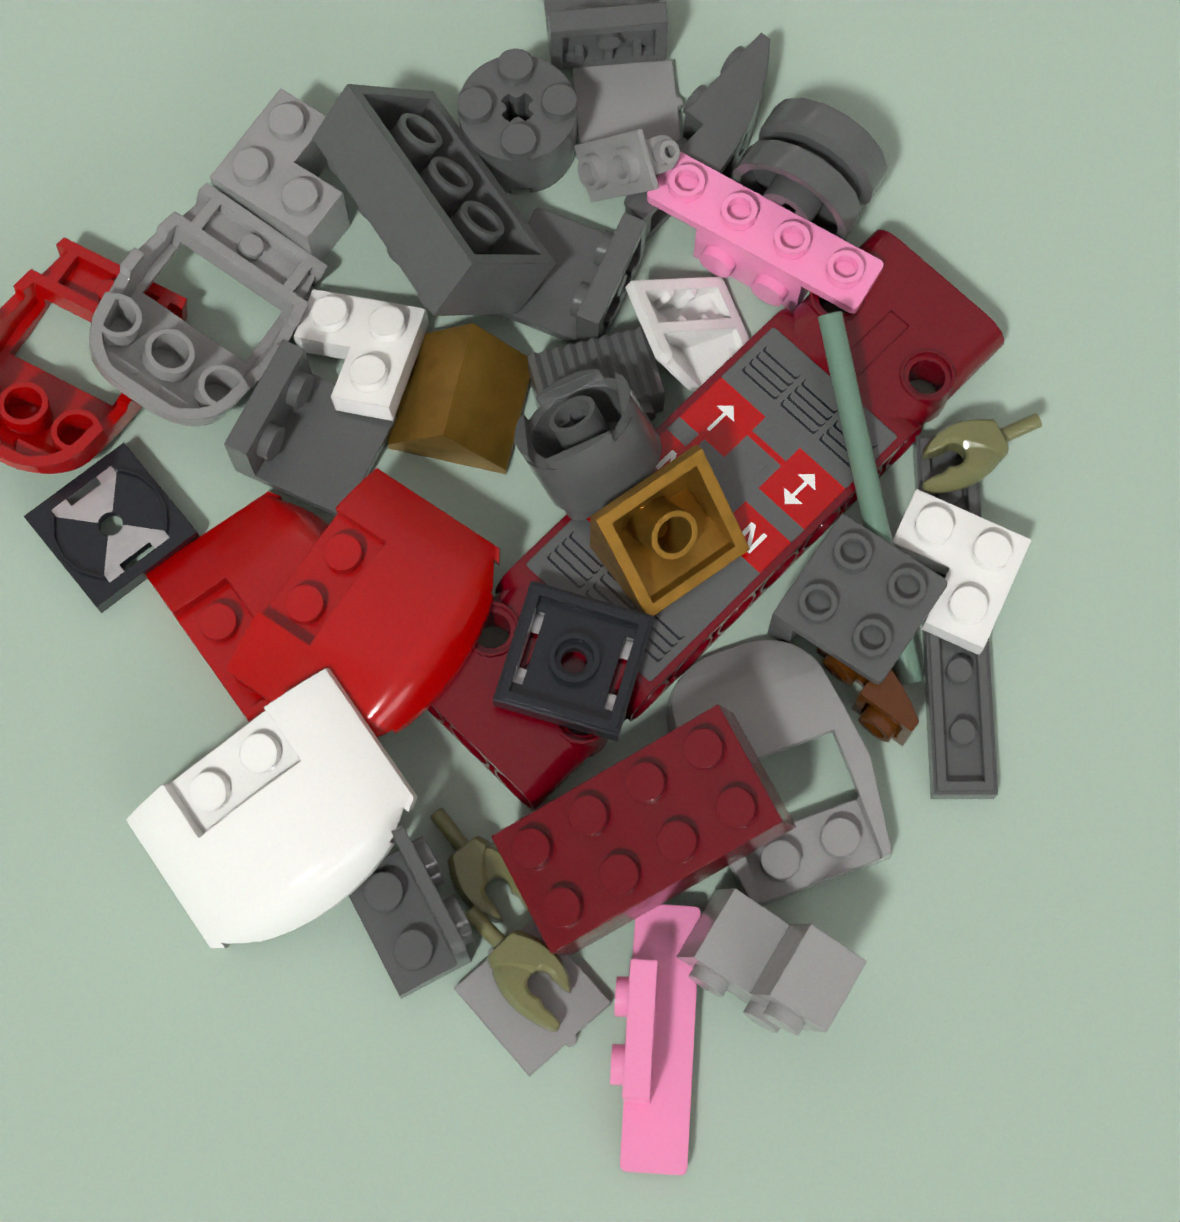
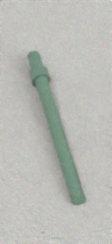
M838 311L818 317L863 526L893 545L843 313ZM914 636L894 665L896 676L902 685L923 681Z

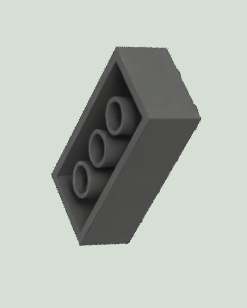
M347 84L312 139L327 159L330 170L340 178L357 203V209L360 214L370 222L387 247V253L390 258L400 266L417 291L418 299L433 316L518 314L554 268L556 262L479 154L467 142L461 129L434 91Z

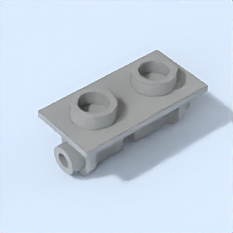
M642 129L574 145L578 158L579 178L587 189L591 202L659 189L656 175L671 170L676 165L680 156L679 146L672 138L667 135H657L645 139Z

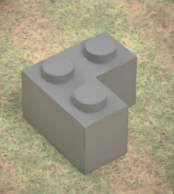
M280 88L210 176V180L214 188L323 262L350 227L343 192L318 177L328 164L327 159L312 137L326 115Z
M736 888L716 890L677 955V958L693 968L688 977L697 985L719 997H723L726 991L730 992L747 1003L743 1014L750 1020L773 1033H778L781 1028L796 1036L800 1034L801 1030L825 1033L828 1031L867 963L865 959L814 925H790Z

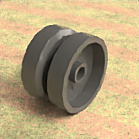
M791 98L783 100L774 107L760 129L758 141L747 148L734 168L732 180L846 241L858 222L861 207L871 201L882 184L888 166L882 149L873 137L848 115L821 102L806 98Z

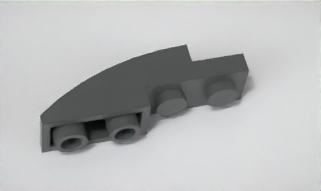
M762 32L747 48L738 46L725 60L720 75L709 87L702 84L696 88L683 107V113L685 114L683 137L676 141L680 152L730 179L734 168L747 150L758 120L763 99L771 39ZM647 192L627 195L624 200L625 213L646 221L645 243L671 217L670 214L648 203Z

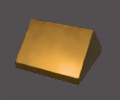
M474 323L426 333L396 412L397 421L389 437L388 449L506 474L515 442V428L522 415L530 384L527 356Z
M697 445L594 513L590 518L591 549L638 611L655 616L750 550L703 449Z

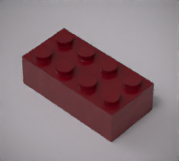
M717 704L491 837L550 953L573 955L796 828V825L734 713Z

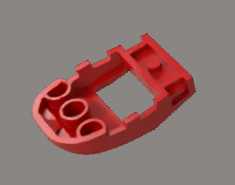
M65 237L56 244L60 257L42 274L30 269L13 285L15 294L0 308V462L19 470L40 474L64 473L84 466L98 455L142 408L141 405L121 393L113 405H110L14 356L32 333L51 303L91 322L104 293L109 292L120 273L119 264ZM153 282L144 294L186 322L188 318L187 298Z

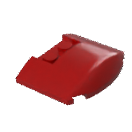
M376 468L335 507L338 514L263 613L257 611L225 670L269 702H272L316 673L329 668L378 738L391 730L396 735L410 725L441 696L466 663L482 634L494 601V596L491 594L493 589L494 563L500 566L501 552L499 547Z
M269 491L183 547L146 574L149 582L249 723L265 711L264 707L271 702L230 675L225 669L257 611L261 613L265 611L329 526L328 523L311 511L284 501L282 496Z

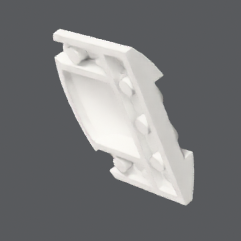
M329 668L316 673L266 705L263 713L171 783L162 784L126 819L210 948H226L230 946L229 944L269 940L298 929L337 906L353 893L385 859L396 843L392 841L393 835L391 831L397 828L403 809L411 812L414 808L418 796Z

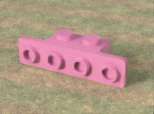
M680 152L679 159L671 170L657 176L659 189L647 191L648 203L696 229L693 256L698 258L709 272L723 278L731 276L751 287L752 292L767 304L773 306H780L782 304L794 310L803 301L809 290L849 313H856L882 272L883 262L880 259Z
M661 904L636 918L633 959L630 960V976H617L614 1016L627 1017L625 1044L612 1045L610 1085L623 1086L622 1098L624 1105L620 1167L624 1172L682 1176L687 1172L697 984L688 977L693 968L677 958V955L701 917V911L696 906Z

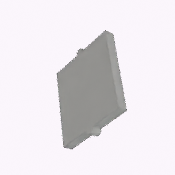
M672 60L572 68L573 89L577 98L579 143L642 129L645 139L657 135H667L676 142L681 138L678 112L682 110L683 101L680 97H676Z
M533 919L521 929V931L530 933L544 941ZM493 947L489 949L488 954L494 950ZM558 954L564 962L572 981L571 994L558 987L545 973H535L530 976L527 982L529 991L539 997L543 1006L560 1022V1027L555 1032L546 1030L531 1022L506 1001L495 983L488 960L484 961L454 988L529 1077L565 1045L567 1047L575 1046L577 1043L576 1035L611 1005V1002L569 955Z

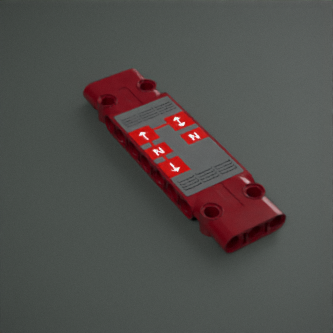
M883 229L876 230L859 247L883 262L882 272L856 313L846 312L843 314L879 478L915 442V437L921 434L924 427L923 424L938 417L946 402L1004 345V337L1001 330L984 311L899 238ZM812 292L793 311L790 308H784L772 317L656 428L661 439L662 450L655 469L658 471L695 445L701 447L750 550L655 615L654 624L625 720L628 719L632 722L642 715L839 519L842 513L844 514L858 500L818 322L819 316L828 314L821 305L829 301ZM917 379L925 380L932 384L936 392L932 394L920 393L912 387L910 381ZM566 514L506 572L495 589L496 595L494 596L492 608L484 629L492 626L500 627L509 634V638L500 647L492 649L485 648L477 643L458 675L441 696L427 709L515 797L533 811L588 757H592L602 751L608 739L591 734L585 736L575 735L564 726L493 706V697L530 582H538L638 611L591 549V517L579 521L569 518ZM530 632L520 668L528 669L538 637L536 633ZM569 652L563 657L561 663L566 671L578 673L585 668L587 661L581 653ZM619 659L609 694L617 696L628 660Z

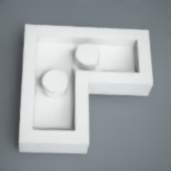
M313 289L308 300L309 304L293 337L296 345L304 348L307 353L345 359L331 395L335 410L393 421L429 326L426 309Z
M916 489L894 536L893 545L924 566L946 575L945 579L947 580V587L928 614L922 630L980 655L988 641L1032 539Z

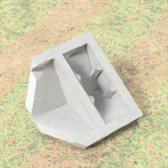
M722 277L631 281L625 287L655 358L690 391H696L750 339Z

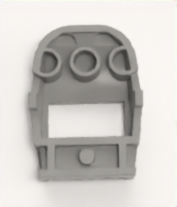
M205 183L198 191L196 204L182 216L174 211L157 226L156 233L139 249L134 247L120 264V273L109 292L104 293L92 317L89 333L91 359L99 373L113 387L153 414L170 422L185 426L213 424L223 418L261 379L281 341L286 340L289 342L309 304L308 299L312 290L323 276L328 265L209 183ZM182 244L281 310L278 319L246 362L144 294Z
M775 640L752 641L705 657L692 665L675 684L667 704L668 714L666 720L668 733L717 704L734 713L759 759L833 733L858 794V798L795 821L796 828L729 865L746 896L764 906L890 859L892 849L870 754L828 676L811 654L787 642Z

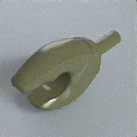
M1034 413L1001 429L994 419L979 418L963 420L944 428L924 447L923 459H930L940 456L945 452L954 451L960 454L963 463L958 466H949L942 474L935 475L924 481L921 488L922 491L927 494L953 492L980 482L1008 454L1007 442L1042 427L1040 417L1037 413Z
M443 808L434 812L430 819L456 851L447 860L449 874L456 892L468 908L471 909L475 905L491 922H502L500 913L485 894L487 884L499 879L508 884L511 894L518 897L522 905L529 912L496 845L480 836H476L468 841Z
M474 905L465 916L468 922L494 948L488 955L487 960L502 996L518 1013L546 1030L558 1031L560 1022L543 1006L541 999L529 991L527 982L533 974L545 973L558 987L571 994L572 981L561 957L558 954H551L546 943L530 933L515 929L505 937Z

